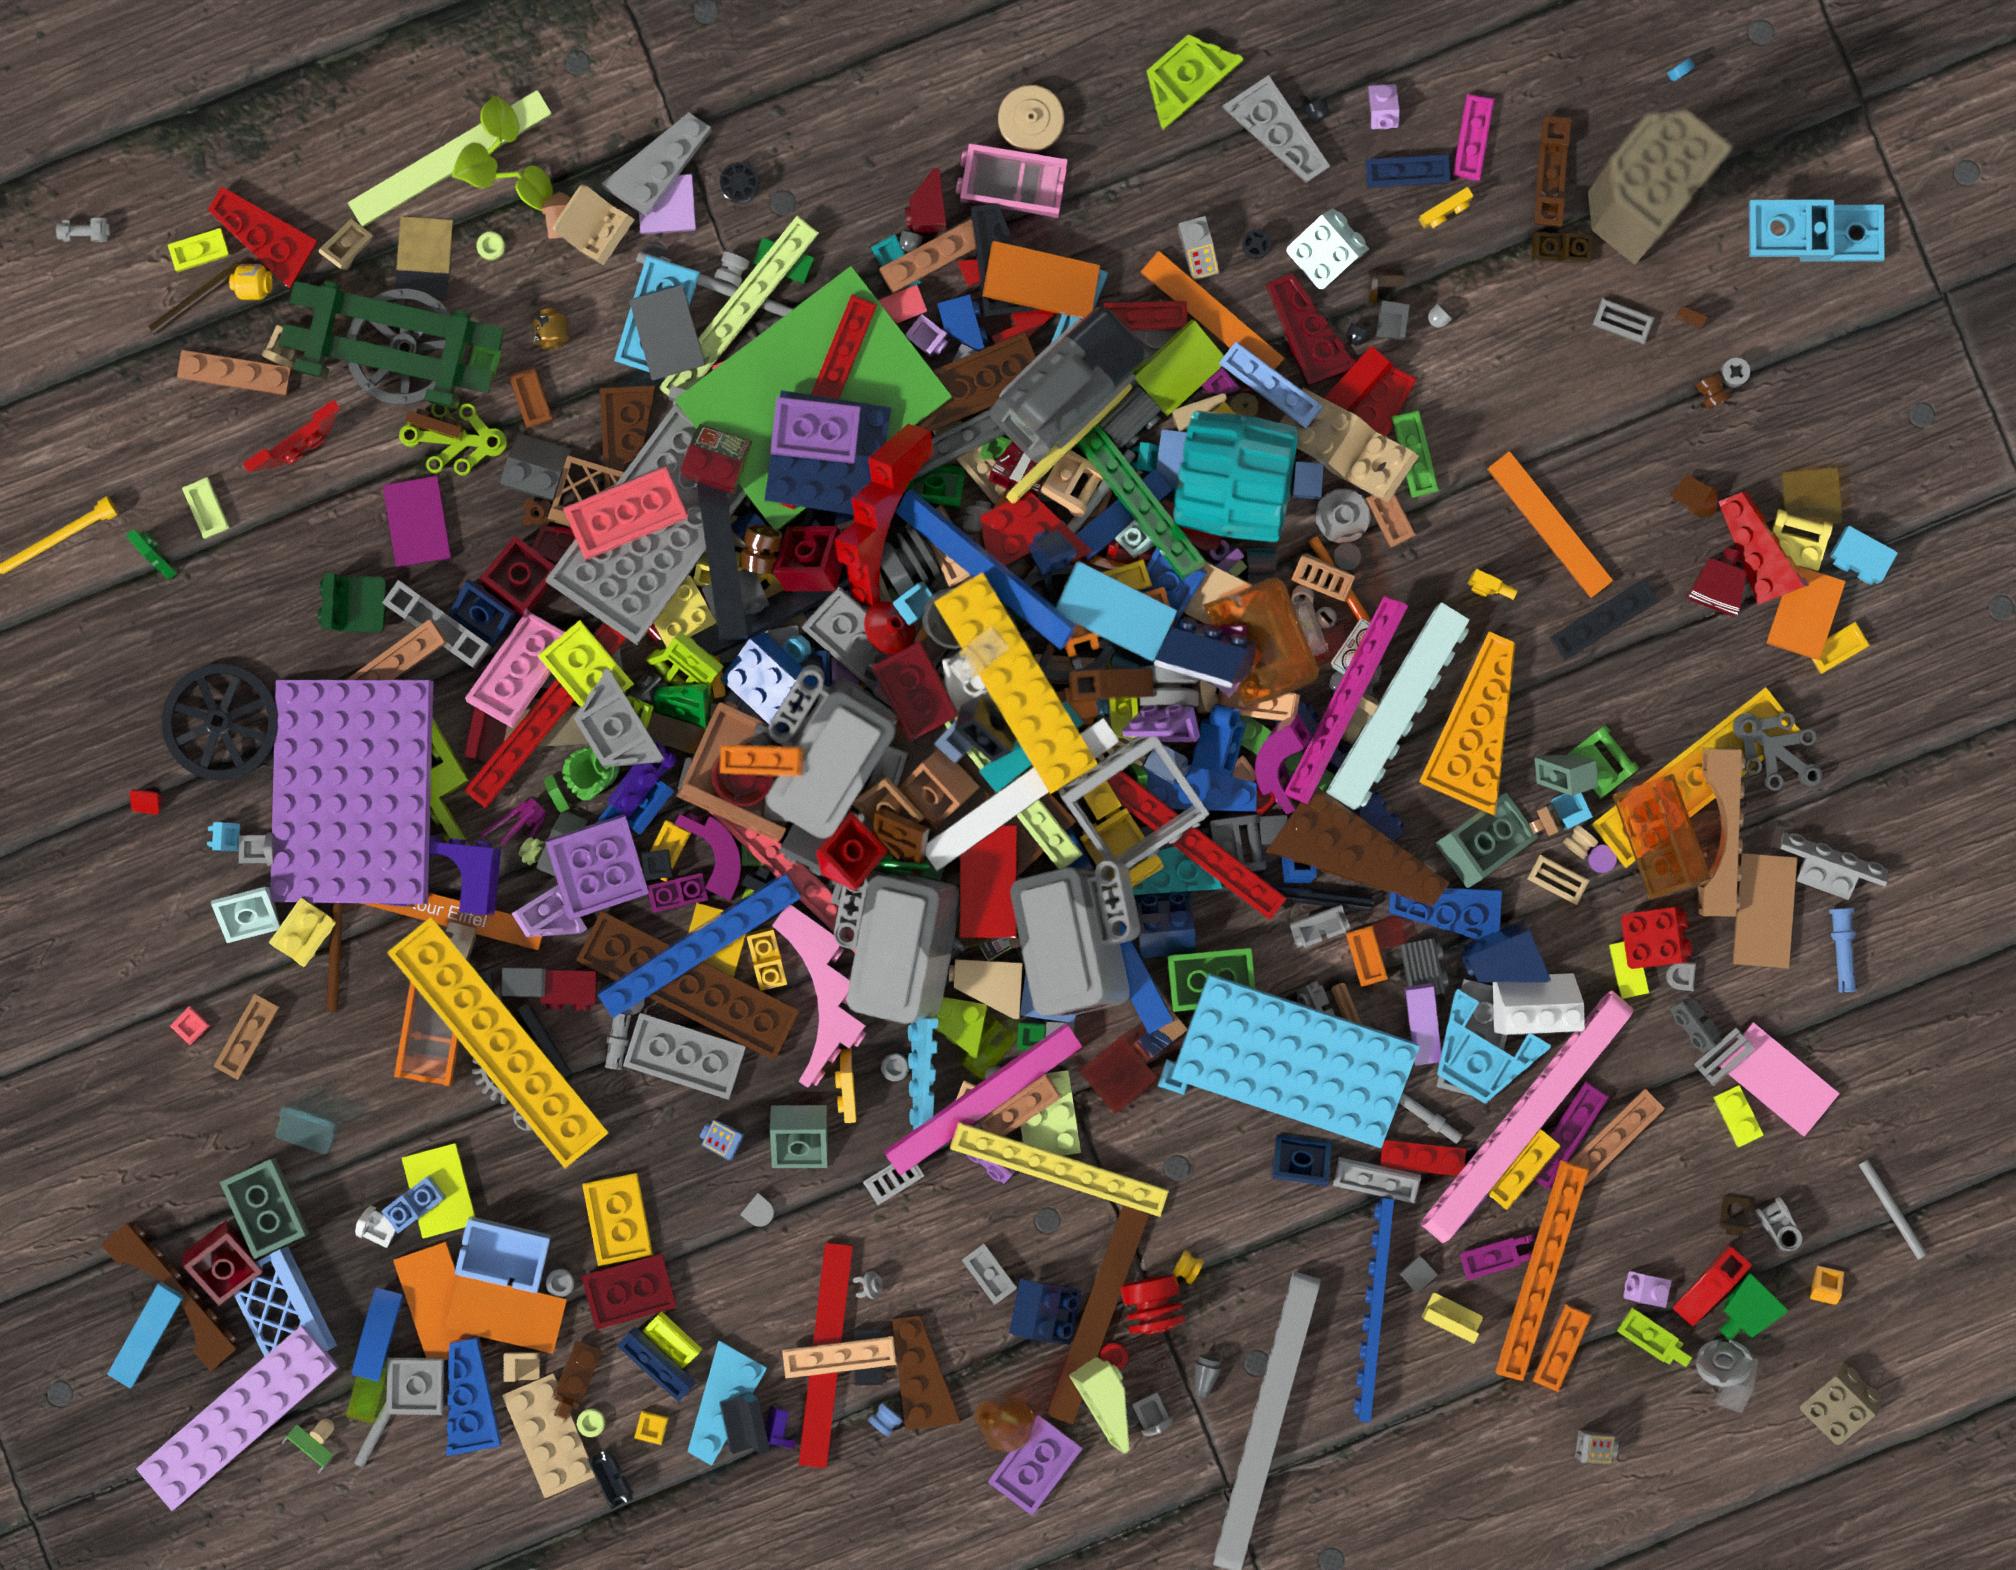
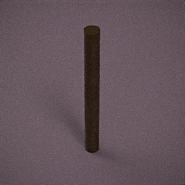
M238 261L150 324L148 327L151 332L156 335L228 282L230 275L234 274L236 268L240 265Z

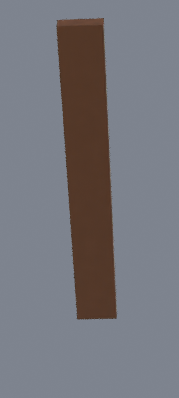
M1125 1205L1122 1206L1047 1412L1048 1416L1072 1425L1074 1423L1082 1396L1069 1377V1374L1095 1357H1098L1121 1294L1120 1286L1125 1283L1149 1217L1147 1213Z

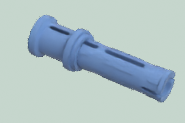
M1854 908L1829 909L1833 922L1831 937L1832 940H1835L1838 992L1857 991L1852 939L1856 936V931L1853 930L1852 925Z

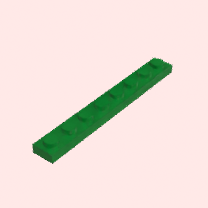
M1097 424L1077 443L1080 450L1181 580L1205 566V560L1100 425Z

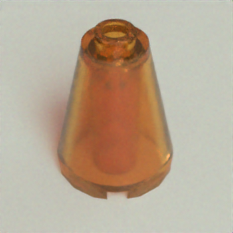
M1003 1396L981 1403L975 1411V1420L981 1435L991 1448L1002 1452H1013L1021 1449L1029 1442L1035 1420L1032 1410L1022 1400L1012 1396Z

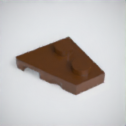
M880 807L874 815L872 834L883 845L887 846L897 859L902 856L908 863L924 864L929 828ZM912 869L911 872L919 876L923 870Z

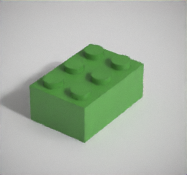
M1251 948L1167 956L1173 1012L1196 1009L1209 973L1255 989Z

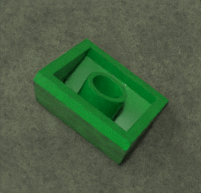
M942 465L910 481L906 492L912 489L933 507L941 505L947 509L960 510L965 469L959 466Z

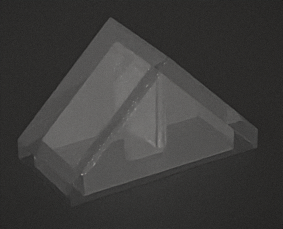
M1752 1358L1751 1374L1743 1383L1729 1387L1720 1386L1715 1405L1740 1413L1743 1412L1755 1387L1758 1359Z

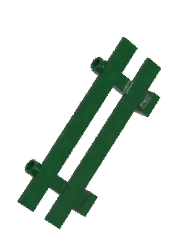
M297 281L294 282L289 303L314 308L315 312L310 330L287 324L283 326L279 346L305 352L303 360H295L293 370L301 374L327 379L329 368L323 365L326 356L427 379L436 383L434 390H426L424 400L432 404L458 409L460 398L454 395L456 386L489 394L494 372L463 365L462 360L467 343L500 351L504 328L471 321L472 314L455 310L454 315L447 316L341 292L340 284L324 281V285H321V287ZM340 314L446 338L442 358L436 359L331 335L335 316Z

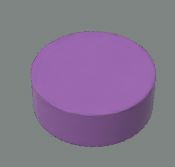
M1606 845L1594 847L1588 855L1589 866L1598 873L1612 870L1617 861L1616 855Z

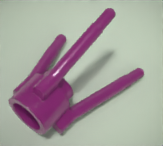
M530 798L527 803L522 801L518 807L482 831L480 837H485L519 814L520 820L499 841V844L504 845L525 823L529 827L534 823L526 840L530 837L534 839L539 828L546 822L542 817L547 812L535 800Z

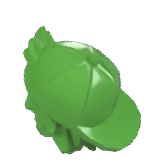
M588 745L584 749H577L576 752L571 753V757L565 759L562 771L565 774L563 779L568 782L567 788H571L572 793L578 798L589 801L616 780L619 775L620 766L603 767L591 746Z

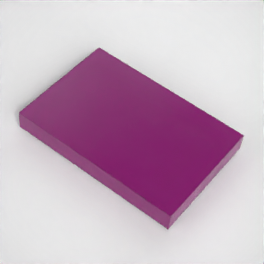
M438 476L383 485L396 567L452 559Z

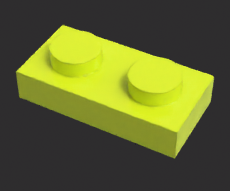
M221 228L168 244L176 272L230 256Z
M1740 1085L1734 1086L1713 1097L1737 1147H1741L1763 1136Z

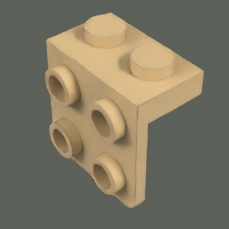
M581 185L553 224V230L584 255L604 266L618 243L627 233L634 219L610 205L588 186Z

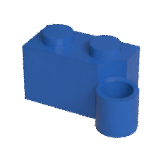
M1215 704L1210 712V718H1204L1201 721L1200 737L1192 753V766L1233 776L1247 723L1240 721V711L1238 708Z

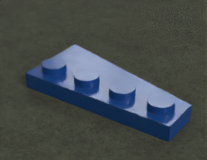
M1188 765L1190 768L1185 778L1207 810L1257 812V783ZM1146 770L1148 774L1147 790L1173 810H1187L1193 806L1178 782L1174 785Z

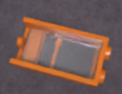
M410 981L394 1077L452 1086L459 1039Z

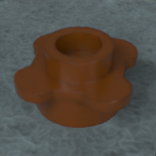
M527 499L523 504L525 507V516L522 517L523 524L526 526L532 524L539 525L540 527L548 526V511L551 509V504L546 500L534 502L532 499ZM535 511H539L538 516L534 515Z

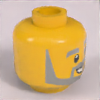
M240 264L236 268L235 273L230 275V289L234 290L236 296L241 300H263L267 293H271L272 290L271 272L267 271L261 264Z

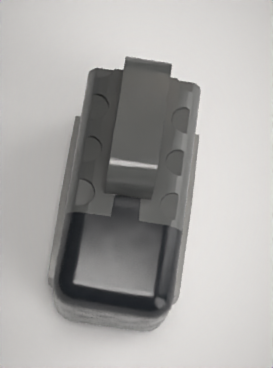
M1106 307L1095 308L1082 320L1078 318L1003 389L999 399L989 411L990 417L1032 461L1039 463L1056 446L1060 449L1065 446L1121 391L1132 383L1136 378L1134 375L1135 371L1146 358V348L1143 342L1110 309Z

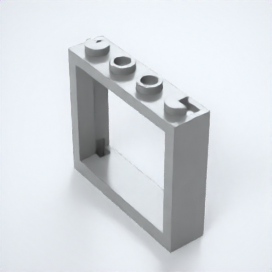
M1157 736L1134 738L1100 761L1097 766L1058 790L1105 861L1122 862L1127 866L1128 870L1136 867V863L1143 858L1148 859L1159 852V848L1167 842L1173 843L1183 835L1182 832L1190 827L1195 828L1199 826V822L1209 815L1206 807ZM1155 748L1193 806L1117 857H1114L1076 800Z

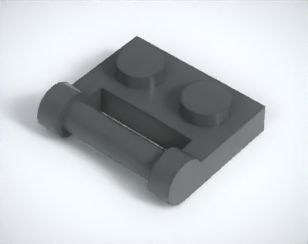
M1259 814L1210 821L1212 840L1243 864L1244 859L1239 826L1247 825L1252 863L1244 865L1252 871L1267 869L1266 861H1263L1258 830V823H1260Z

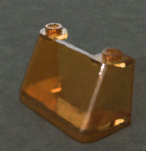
M1270 578L1203 604L1211 623L1216 626H1224L1229 623L1231 625H1246L1248 640L1257 642L1251 675L1240 681L1238 688L1245 708L1279 698L1316 680L1319 671L1318 665L1288 591L1281 580Z

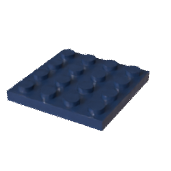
M781 390L780 398L860 407L855 461L852 464L771 454L764 501L854 515L852 498L872 481L868 458L886 443L891 407Z

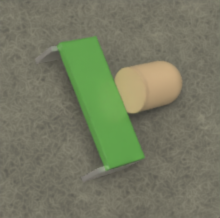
M322 1419L310 1432V1435L296 1425L283 1440L282 1444L287 1439L293 1442L322 1466L318 1471L320 1473L334 1456L321 1445L334 1431V1423L330 1419Z

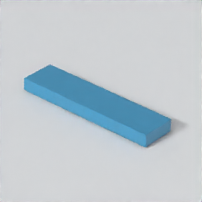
M162 1282L157 1284L107 1375L130 1389L135 1385L184 1295Z

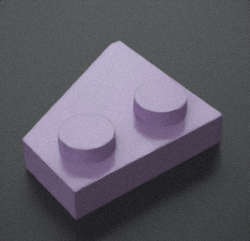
M558 885L512 913L526 937L580 934L587 930L580 917L572 920L568 918Z

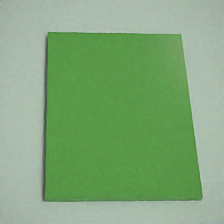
M851 266L674 399L696 429L699 424L753 442L738 484L770 526L777 530L807 508L795 506V509L792 510L777 503L764 501L771 458L770 451L776 398H780L781 390L811 395L851 294L877 304V307L839 399L891 407L886 442L908 423L915 426L952 399L951 394Z

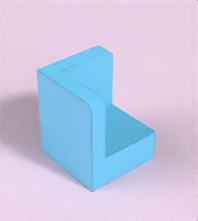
M923 581L895 600L893 605L907 624L911 625L922 617L923 607L933 594Z
M1564 793L1551 800L1564 830L1592 818L1581 793L1573 796Z

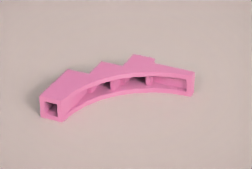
M789 905L784 908L772 926L790 941L803 958L812 976L818 998L819 1025L817 1041L811 1060L799 1080L800 1083L809 1088L811 1084L817 1086L826 1072L822 1068L827 1061L831 1063L835 1061L842 1050L838 1047L840 1043L848 1048H851L853 1044L858 1047L867 1033L863 1031L866 1026L839 1007L842 1002L847 1005L850 980L829 966L828 963L830 961L836 963L845 949L840 947L832 933L794 906Z

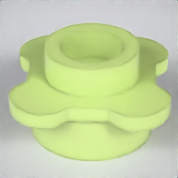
M528 838L519 850L522 862H527L528 865L537 862L544 850L545 842H540L537 838Z

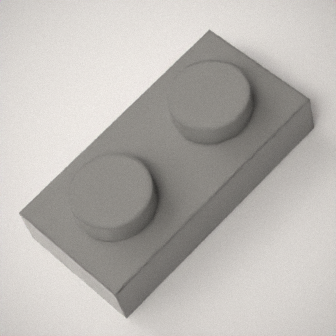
M984 1243L962 1259L965 1266L994 1305L1017 1289Z

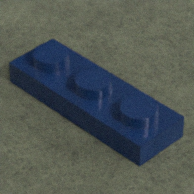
M1449 155L1365 160L1367 189L1450 183Z
M635 1326L617 1345L619 1349L678 1402L697 1383Z

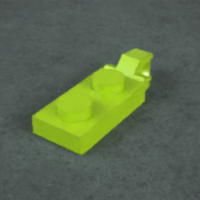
M1633 1308L1630 1309L1616 1330L1669 1365L1674 1359L1687 1367L1692 1357L1680 1350L1683 1343L1677 1337Z

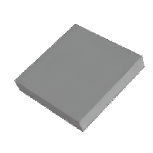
M388 1357L386 1414L443 1415L444 1358Z

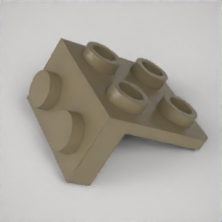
M1843 1361L1836 1367L1830 1380L1801 1404L1800 1409L1834 1444L1841 1445L1876 1416L1883 1400L1874 1388L1869 1387L1860 1378V1375L1854 1368L1849 1367Z

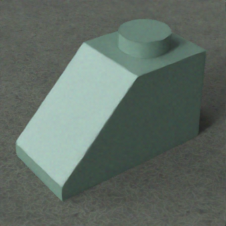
M1581 755L1535 757L1537 784L1571 796L1598 787V770L1595 760Z

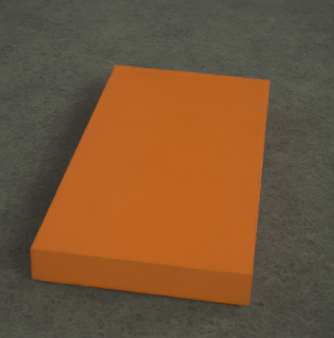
M993 241L982 296L1083 319L1093 309L1100 265Z
M447 1241L393 1260L426 1358H444V1360L449 1359V1343L451 1341L477 1337L476 1335L444 1328L458 1276L455 1274L456 1267Z
M458 1275L444 1328L553 1354L567 1299Z

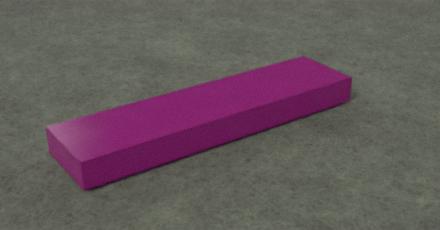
M1584 1081L1549 1136L1561 1148L1534 1178V1181L1548 1190L1551 1188L1555 1181L1560 1161L1567 1162L1607 1101L1608 1095Z

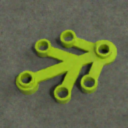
M463 404L459 409V415L463 420L469 421L480 436L468 435L464 430L462 440L459 441L431 431H421L418 427L409 424L403 426L399 432L401 442L407 447H416L420 442L450 445L438 456H432L427 460V469L434 474L440 473L444 465L467 446L478 447L466 459H458L455 462L454 470L460 476L468 475L471 472V468L486 455L498 456L502 454L506 449L507 439L500 430L488 429L477 416L476 409L471 404ZM432 405L431 411L436 418L443 420V417L455 420L449 413L448 407H445V412L442 415H437L435 409L439 405ZM468 407L473 410L472 415L464 417L463 410ZM409 430L415 432V437L412 440L405 438V434ZM492 437L498 440L495 447L488 446V440ZM433 460L440 462V467L437 470H432L430 467ZM462 462L467 463L468 466L465 472L458 471V465Z

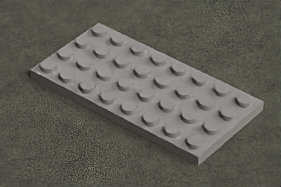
M676 404L614 487L667 467L688 514V519L588 560L584 559L575 539L546 578V582L636 645L639 644L706 552L696 481L682 477L680 471L689 444L697 429ZM739 484L735 494L726 492L730 518L747 496Z

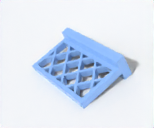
M284 1247L258 1260L257 1262L261 1268L263 1264L269 1261L272 1262L276 1270L274 1279L270 1280L259 1275L253 1279L249 1292L239 1290L234 1296L264 1357L279 1345L283 1330L289 1333L295 1331L293 1328L284 1326L288 1312L298 1315L301 1321L299 1327L304 1325L325 1351L336 1347L337 1344L289 1247ZM258 1280L271 1285L267 1299L254 1294ZM276 1287L286 1291L288 1295L286 1305L272 1301ZM252 1299L266 1304L262 1317L252 1314L250 1310ZM270 1305L284 1310L280 1324L266 1319ZM265 1324L278 1328L274 1342L264 1338L262 1331Z

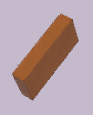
M533 367L510 375L509 378L526 428L529 429L552 421L553 417L536 368Z

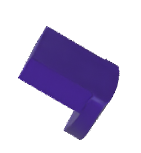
M770 1406L765 1426L768 1444L795 1449L796 1440L783 1437L789 1412L780 1407Z

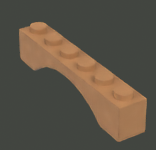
M1702 747V776L1714 793L1721 815L1720 846L1714 863L1698 885L1697 913L1702 916H1736V909H1740L1741 905L1740 893H1737V882H1740L1742 877V869L1738 865V854H1741L1743 849L1742 838L1739 837V826L1743 825L1744 820L1743 810H1740V799H1743L1745 792L1744 783L1741 782V771L1745 770V755L1742 754L1741 749L1733 747Z

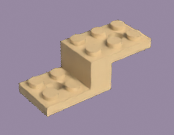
M1303 388L1302 391L1320 403L1323 408L1313 419L1312 424L1306 429L1287 414L1280 423L1297 428V449L1317 459L1331 473L1388 503L1419 456L1410 449L1375 432L1355 414ZM1386 462L1385 468L1377 472L1379 465Z

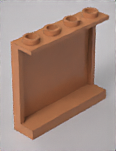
M725 701L724 704L720 702L714 709L676 796L778 842L784 835L786 823L770 822L763 818L765 797L753 805L737 806L719 797L712 786L711 768L715 759L721 753V745L747 746L748 739L754 735L753 729L756 724L767 728L770 726L764 723L765 720L760 715L754 713L747 715L740 712V707L731 702Z

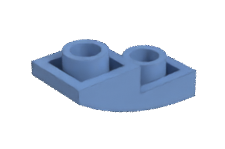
M1162 430L1156 472L1172 490L1176 491L1180 480L1178 475L1180 463L1183 462V447L1187 433Z
M429 1175L381 1212L396 1232L400 1233L445 1199L446 1196Z

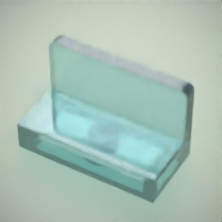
M282 1106L278 1116L281 1119L275 1137L322 1154H328L338 1123L289 1106Z

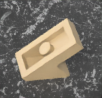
M350 219L318 252L340 269L348 270L354 257L371 241L373 235Z

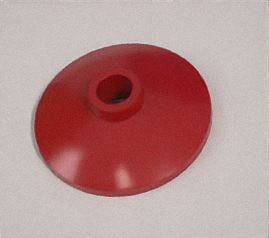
M892 602L876 603L867 611L864 618V630L868 640L875 648L883 653L894 655L912 645L915 638L914 623L908 625Z

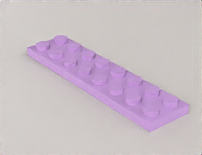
M301 1325L136 1468V1470L170 1510H175L339 1368V1366L307 1328Z

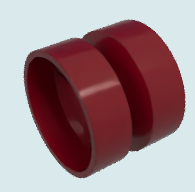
M721 753L718 755L712 765L710 777L712 786L719 797L733 805L749 806L761 801L767 795L772 785L773 775L720 773Z

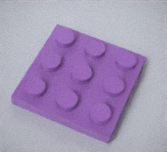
M624 814L544 840L567 916L570 920L649 894Z

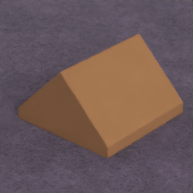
M884 773L862 791L852 803L872 826L874 824L875 812L880 807L915 823H919L924 818Z

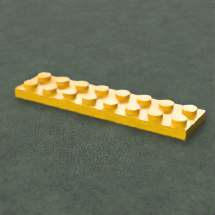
M981 572L935 600L936 607L1049 793H1053L1097 766L1098 763L983 573Z
M1765 687L1599 817L1591 826L1613 851L1624 868H1627L1715 798L1710 785L1702 776V747H1733L1741 749L1742 754H1744L1743 741L1737 738L1733 732L1735 718L1742 713H1751L1758 719L1774 717L1781 712H1785L1784 709ZM1788 716L1782 718L1781 723L1783 726L1789 723ZM1750 722L1744 724L1743 729L1745 732L1751 730ZM1794 723V726L1787 730L1774 727L1761 731L1772 737L1796 733L1800 730ZM1754 740L1756 758L1763 761V746ZM1755 761L1749 763V770L1756 766ZM1745 770L1741 771V777L1747 773Z

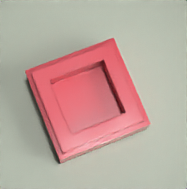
M191 1006L170 1025L189 1045H192L210 1026Z

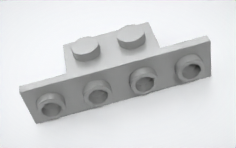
M1783 832L1780 849L1805 858L1797 875L1796 881L1847 900H1849L1859 878L1884 887L1887 884L1888 869H1885L1879 863L1863 861L1854 854L1848 852L1841 853L1824 843L1808 841L1796 833L1789 834Z

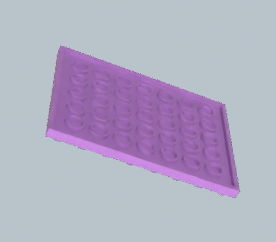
M276 680L275 704L278 715V729L274 742L272 811L274 860L273 864H271L270 887L273 902H298L302 897L307 902L428 904L433 681Z

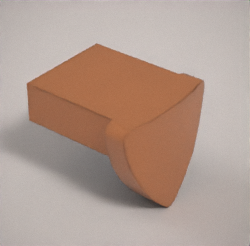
M561 192L549 197L542 206V213L546 215L549 239L562 238L553 230V224L571 198Z

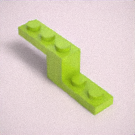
M432 717V753L437 761L442 759L443 763L431 769L430 805L432 810H430V815L436 825L442 824L447 833L443 837L447 843H449V838L466 840L442 798L467 784L470 780Z

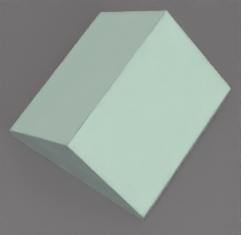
M262 887L211 901L227 943L276 931L280 927L270 887Z

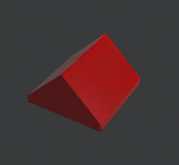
M851 811L846 814L835 832L816 851L821 874L853 891L858 889L888 852L886 847Z

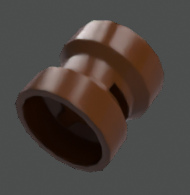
M1720 372L1695 384L1698 391L1706 396L1704 404L1707 410L1732 398L1729 390L1723 389V378Z

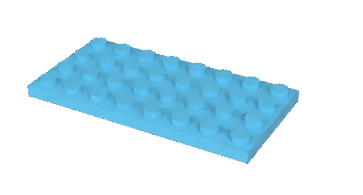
M1209 973L1171 1077L1172 1079L1382 1148L1420 1046L1418 1043Z

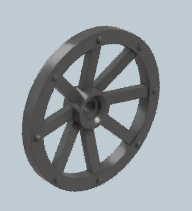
M395 289L372 298L390 303L397 301L398 305L407 306V300L418 301L430 306V312L452 316L450 311L440 301L418 290ZM354 318L349 327L347 338L359 341L360 333L367 320ZM369 321L391 340L390 345L379 346L403 351L404 345H410L409 352L414 354L444 349L446 340L419 343L424 333L414 331L410 335V330L400 328L401 334L397 335L387 325ZM348 362L354 379L362 389L385 403L393 405L421 403L426 401L424 400L426 390H434L436 382L433 381L424 389L410 393L411 376L401 374V394H391L376 387L391 371L379 369L368 380L360 364Z

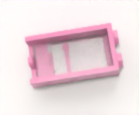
M969 144L968 151L963 150L960 167H965L964 178L958 177L956 194L961 195L960 202L978 205L999 204V207L1003 209L1055 218L1059 217L1067 159Z

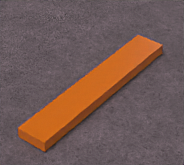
M1160 251L1142 269L1141 274L1173 301H1187V313L1229 349L1235 342H1238L1274 370L1284 360L1283 356Z
M1510 451L1487 469L1590 598L1613 581Z

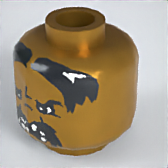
M556 308L540 310L541 315L534 317L532 320L534 342L542 346V350L563 348V343H566L570 337L567 316L557 313Z

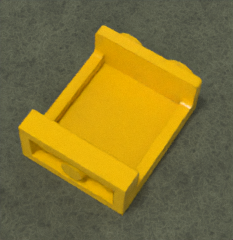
M1118 808L1106 816L1107 820L1098 826L1096 823L1092 824L1114 857H1117L1145 838L1127 808L1123 810ZM1084 830L1080 840L1098 866L1105 859ZM1157 854L1148 859L1143 858L1136 863V867L1128 870L1132 888L1164 868ZM1110 868L1108 873L1109 878L1112 881L1115 877V874Z

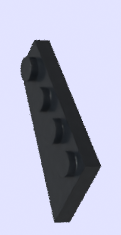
M999 204L971 207L970 212L984 318L1039 311L1040 309L982 296L992 242L1014 244Z

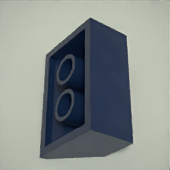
M1181 619L1170 626L1155 658L1154 665L1232 688L1251 674L1257 642L1248 640V637L1242 634L1230 635L1223 633V630L1218 627H1203L1197 625V622L1194 620Z

